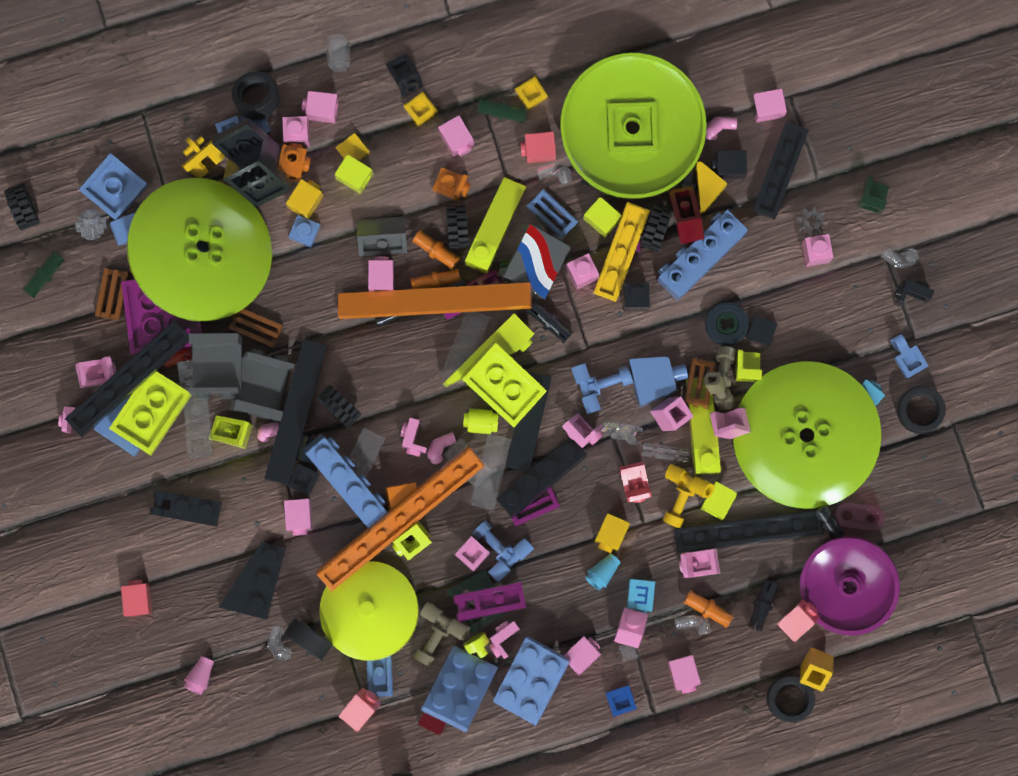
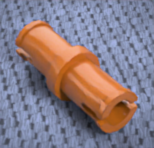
M420 230L415 235L412 243L428 252L429 257L438 259L451 270L456 267L460 256L444 247L443 242H437L424 233L423 230Z
M458 268L441 273L434 271L431 272V275L410 278L411 288L445 287L459 281L460 275Z
M693 590L688 592L683 604L702 613V617H709L725 628L728 627L734 615L716 605V601L712 599L707 600L693 592Z

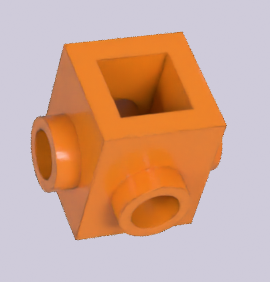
M297 143L283 144L277 169L291 181L300 182L303 172H308L311 158L307 157V149H303V146Z

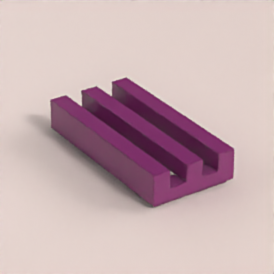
M552 487L547 490L549 496L531 503L519 514L552 500L553 504L519 520L515 516L512 519L515 527L560 507Z

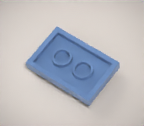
M527 636L493 702L536 726L571 660Z
M453 646L422 707V711L467 732L498 667Z

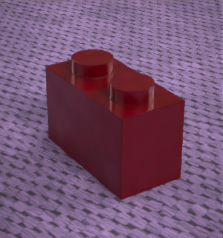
M693 186L669 190L672 213L680 244L703 240L702 220Z

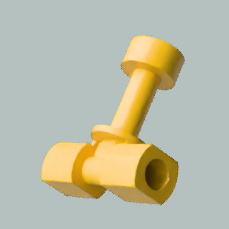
M670 464L666 470L665 478L678 484L676 489L680 493L672 511H666L663 521L681 528L684 518L680 515L688 497L694 496L696 493L701 497L710 498L715 485L699 477L693 478L690 476L689 471Z

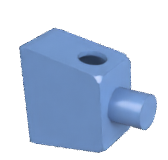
M669 357L638 358L628 361L639 407L675 393L677 391L675 381L688 378L685 364L671 367Z

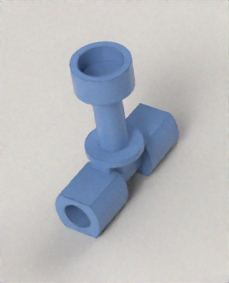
M585 363L571 368L576 385H580L583 394L581 400L587 415L601 410L597 395L601 394L600 389L622 382L623 386L633 383L627 365L617 368L618 373L596 380L595 376H589Z
M485 520L472 534L478 540L483 538L498 554L495 558L498 563L488 573L499 583L511 571L510 568L518 560L522 561L534 548L525 538L514 548L510 545L505 548L490 532L492 526Z

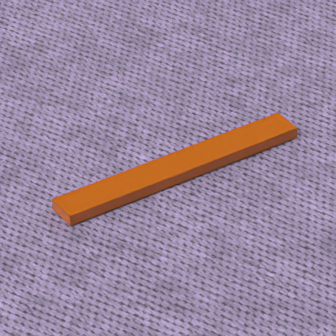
M528 282L339 293L338 317L339 319L530 309L532 285Z
M467 446L372 526L367 528L315 571L316 574L332 592L485 465L472 449Z

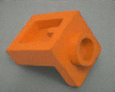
M441 167L432 190L460 202L462 196H467L471 183H468V175L463 174L462 176Z

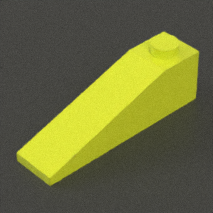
M505 177L503 178L466 257V266L485 274L489 273L526 186Z
M513 314L443 385L448 387L462 380L460 377L493 341L511 356L519 349L524 352L533 343L530 338L534 333Z
M704 377L700 393L701 400H704L706 393ZM693 378L690 398H695L698 378ZM710 394L708 409H703V406H698L697 408L693 407L692 404H688V408L694 416L689 420L694 476L714 475L721 472L718 437L714 435L710 413L715 412L713 394Z

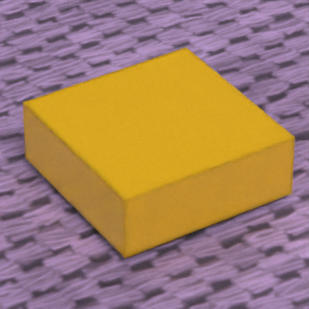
M535 76L515 88V92L527 110L548 98V95Z
M423 92L404 105V109L417 126H420L437 113L436 108Z
M355 133L336 147V150L343 159L350 155L356 160L361 161L370 154L369 150Z

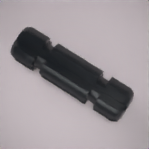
M822 506L815 511L819 521H823L821 524L831 540L838 537H846L843 536L844 531L835 517H831L832 512L828 506Z

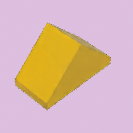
M696 162L695 178L698 186V208L700 214H704L725 190L727 183L705 164Z

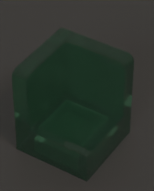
M868 176L857 207L881 214L885 209L887 202L885 199L889 187L874 182V177Z

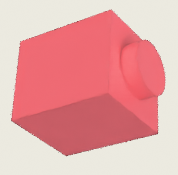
M554 132L525 134V142H520L521 156H526L527 163L556 161Z
M142 580L127 581L128 586L121 587L124 616L152 614L149 584H142Z
M802 599L781 618L777 625L795 642L816 624L820 616L813 604L807 603Z
M362 688L341 712L339 717L358 732L382 703L378 701L377 696L373 692Z

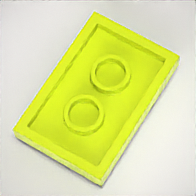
M494 341L460 377L513 427L546 393V390Z
M156 371L132 393L109 429L152 456L192 395Z

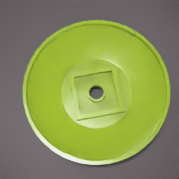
M618 54L595 63L574 82L562 108L560 123L561 139L571 165L591 186L606 194L620 198H647L673 188L693 169L705 143L706 114L697 89L690 79L676 66L666 60L648 54ZM634 121L639 125V131L636 134L627 132L626 124L628 122Z
M186 178L163 185L151 193L139 206L129 226L127 256L131 272L137 284L154 304L179 318L207 322L224 319L238 313L258 296L270 273L272 245L267 226L259 211L238 191L226 184L211 179ZM205 241L209 246L208 252L199 251L197 242Z
M810 361L780 366L763 375L762 380H757L747 391L738 407L746 409L751 431L733 438L738 463L747 479L755 488L780 504L794 508L809 509L837 503L854 493L866 481L876 464L881 447V425L875 404L868 392L855 378L837 367ZM810 428L813 430L814 439L811 442H803L800 439L802 429Z

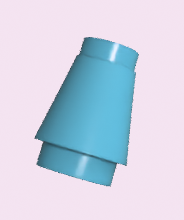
M609 553L607 557L587 571L588 575L585 579L597 590H601L602 587L606 588L620 561Z

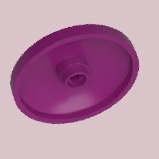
M838 537L820 545L810 555L801 573L800 593L802 599L807 603L810 602L817 609L820 616L817 621L819 625L836 634L856 636L874 631L890 618L899 600L900 578L897 567L891 557L877 544L860 537Z

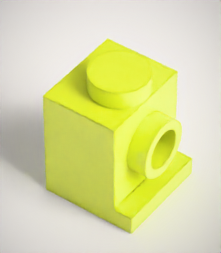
M417 521L393 541L392 547L399 556L404 555L410 560L432 543L431 535ZM408 536H414V539L412 541L406 540Z

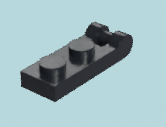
M154 490V505L150 507L149 514L218 527L222 507L221 502ZM164 500L171 501L170 510L163 509Z

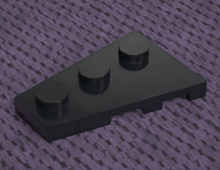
M261 542L219 608L267 620L286 548Z

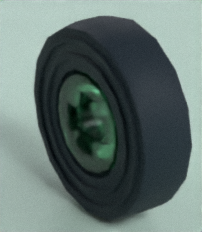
M720 303L714 306L708 312L705 320V330L708 337L714 343L722 346H732L739 343L746 336L749 328L748 317L745 311L733 303ZM728 318L732 320V329L727 328L723 330L721 328L723 324H720L721 320L726 321Z

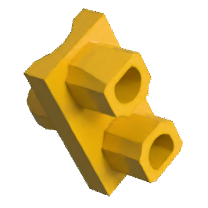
M201 136L194 142L189 137L185 140L189 145L182 151L186 157L195 152L193 156L181 165L186 172L190 171L195 177L202 178L208 172V169L201 163L205 157L209 156L216 165L226 157L212 145L213 138L201 149L198 147L205 142Z

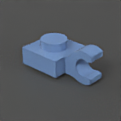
M902 334L890 340L900 354L894 357V360L906 379L928 367L917 345L909 348Z

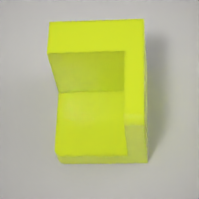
M347 155L334 175L338 181L361 194L373 176V171L360 161Z
M598 198L584 214L583 219L606 238L620 222L622 215L604 199Z
M737 350L735 381L756 382L757 380H762L760 353Z
M716 481L711 497L704 500L700 509L722 521L737 493Z

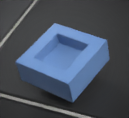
M298 215L288 238L312 248L321 225Z

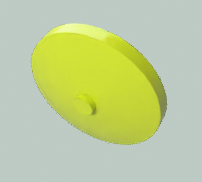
M368 561L332 592L326 586L320 602V621L326 637L340 652L354 659L375 661L395 654L407 644L417 626L419 605L412 585L401 572L387 564Z

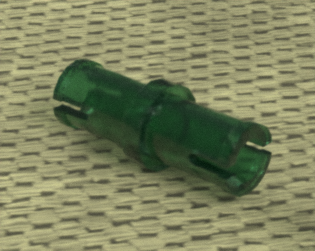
M480 98L477 113L495 116L501 121L508 119L524 124L527 108L507 105L505 101L498 103Z
M52 251L43 265L34 270L36 273L22 290L35 299L44 285L53 280L51 277L65 260Z

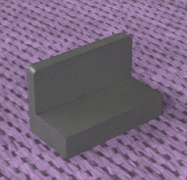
M405 217L357 220L359 256L407 253Z

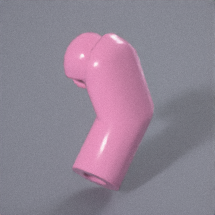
M715 117L706 125L705 138L708 140L717 139V133L722 129L736 130L737 118Z
M275 421L261 425L258 428L257 438L262 442H267L270 437L277 435L280 423Z
M453 431L432 440L427 452V457L432 464L441 463L443 461L442 453L444 448L457 443Z

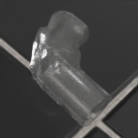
M696 615L675 618L677 630L698 627L699 635L711 633V622L706 618Z
M271 625L268 649L275 659L279 661L289 660L292 654L291 649L285 647L281 642L283 627Z

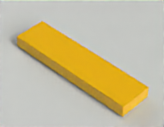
M627 202L593 294L615 302L617 301L650 210Z

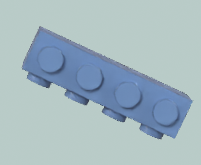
M728 210L723 214L718 212L709 221L712 225L706 231L703 230V240L695 241L689 248L686 245L682 247L675 255L678 259L672 265L667 262L658 271L660 276L657 281L677 301L746 235L748 229Z
M320 434L302 450L369 528L387 513L383 508L386 502L378 493L372 495L367 489L370 483L362 474L358 477L352 471L355 465L346 455L341 458L336 452L340 447L331 437L326 439Z

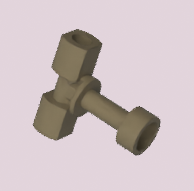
M728 346L719 347L717 350L716 360L720 363L719 371L708 372L704 377V384L710 394H714V401L720 410H732L735 405V399L730 390L727 389L731 385V380L727 376L729 365L735 363L737 351Z
M430 602L425 604L420 615L433 623L431 628L434 629V632L423 650L418 648L414 655L416 660L428 667H431L435 660L432 653L443 635L448 637L449 634H452L464 641L471 630V627L458 621V619L454 618L452 620L444 615L445 611Z

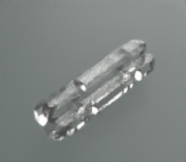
M644 443L641 454L644 457L655 456L658 459L671 461L678 459V462L686 463L689 461L690 450L684 448L678 450L676 447L653 446V444Z

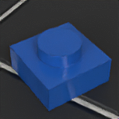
M629 685L605 693L613 717L637 709Z

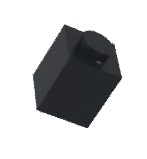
M718 150L715 158L711 159V170L716 172L721 179H745L747 175V150Z
M649 283L624 284V312L648 311L650 308Z

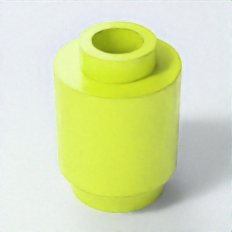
M469 408V413H464L463 427L468 428V433L491 434V432H497L499 414L493 412V410Z

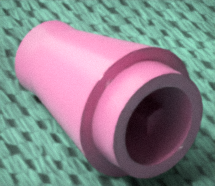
M200 656L199 661L184 679V688L202 695L203 691L207 690L214 662Z

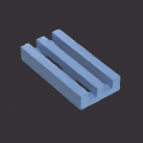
M544 189L526 207L554 234L562 238L578 224V221ZM544 197L570 223L567 225L540 199ZM537 204L564 230L561 232L534 205Z

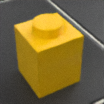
M301 179L286 202L288 209L309 220L324 197L322 191H320L321 187L311 180L305 182Z
M607 513L595 539V542L599 543L597 548L611 553L612 550L618 551L630 523Z
M810 647L800 667V683L823 691L833 674L834 656Z

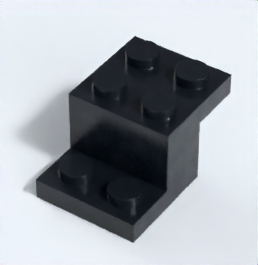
M249 118L213 137L212 145L228 157L223 179L255 207L292 190L293 182L277 169L281 146Z

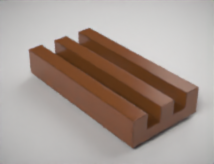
M104 268L95 312L96 317L120 321L124 303L122 284L120 285L115 314H111L118 277H122L121 281H128V272ZM112 275V281H111V286H110V291H109V296H108L106 311H105V313H104V312H102V311H103V306H104V301H105V296H106V291H107L109 276Z
M243 309L233 316V321L228 329L274 349L283 325ZM241 314L271 326L276 331L272 332L240 318ZM237 323L243 324L273 338L271 341L238 328L236 325Z
M692 358L684 399L687 406L692 404L693 407L703 406V409H708L710 392L706 387L705 398L701 400V387L705 366L710 367L709 372H714L716 362ZM695 365H700L695 398H690Z

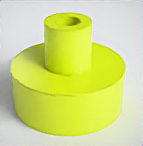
M481 632L468 639L463 646L468 654L476 652L479 658H482L488 654L485 646L489 643V639L485 632Z

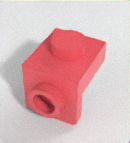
M643 461L619 467L624 493L628 502L639 503L645 501L646 498L652 497Z

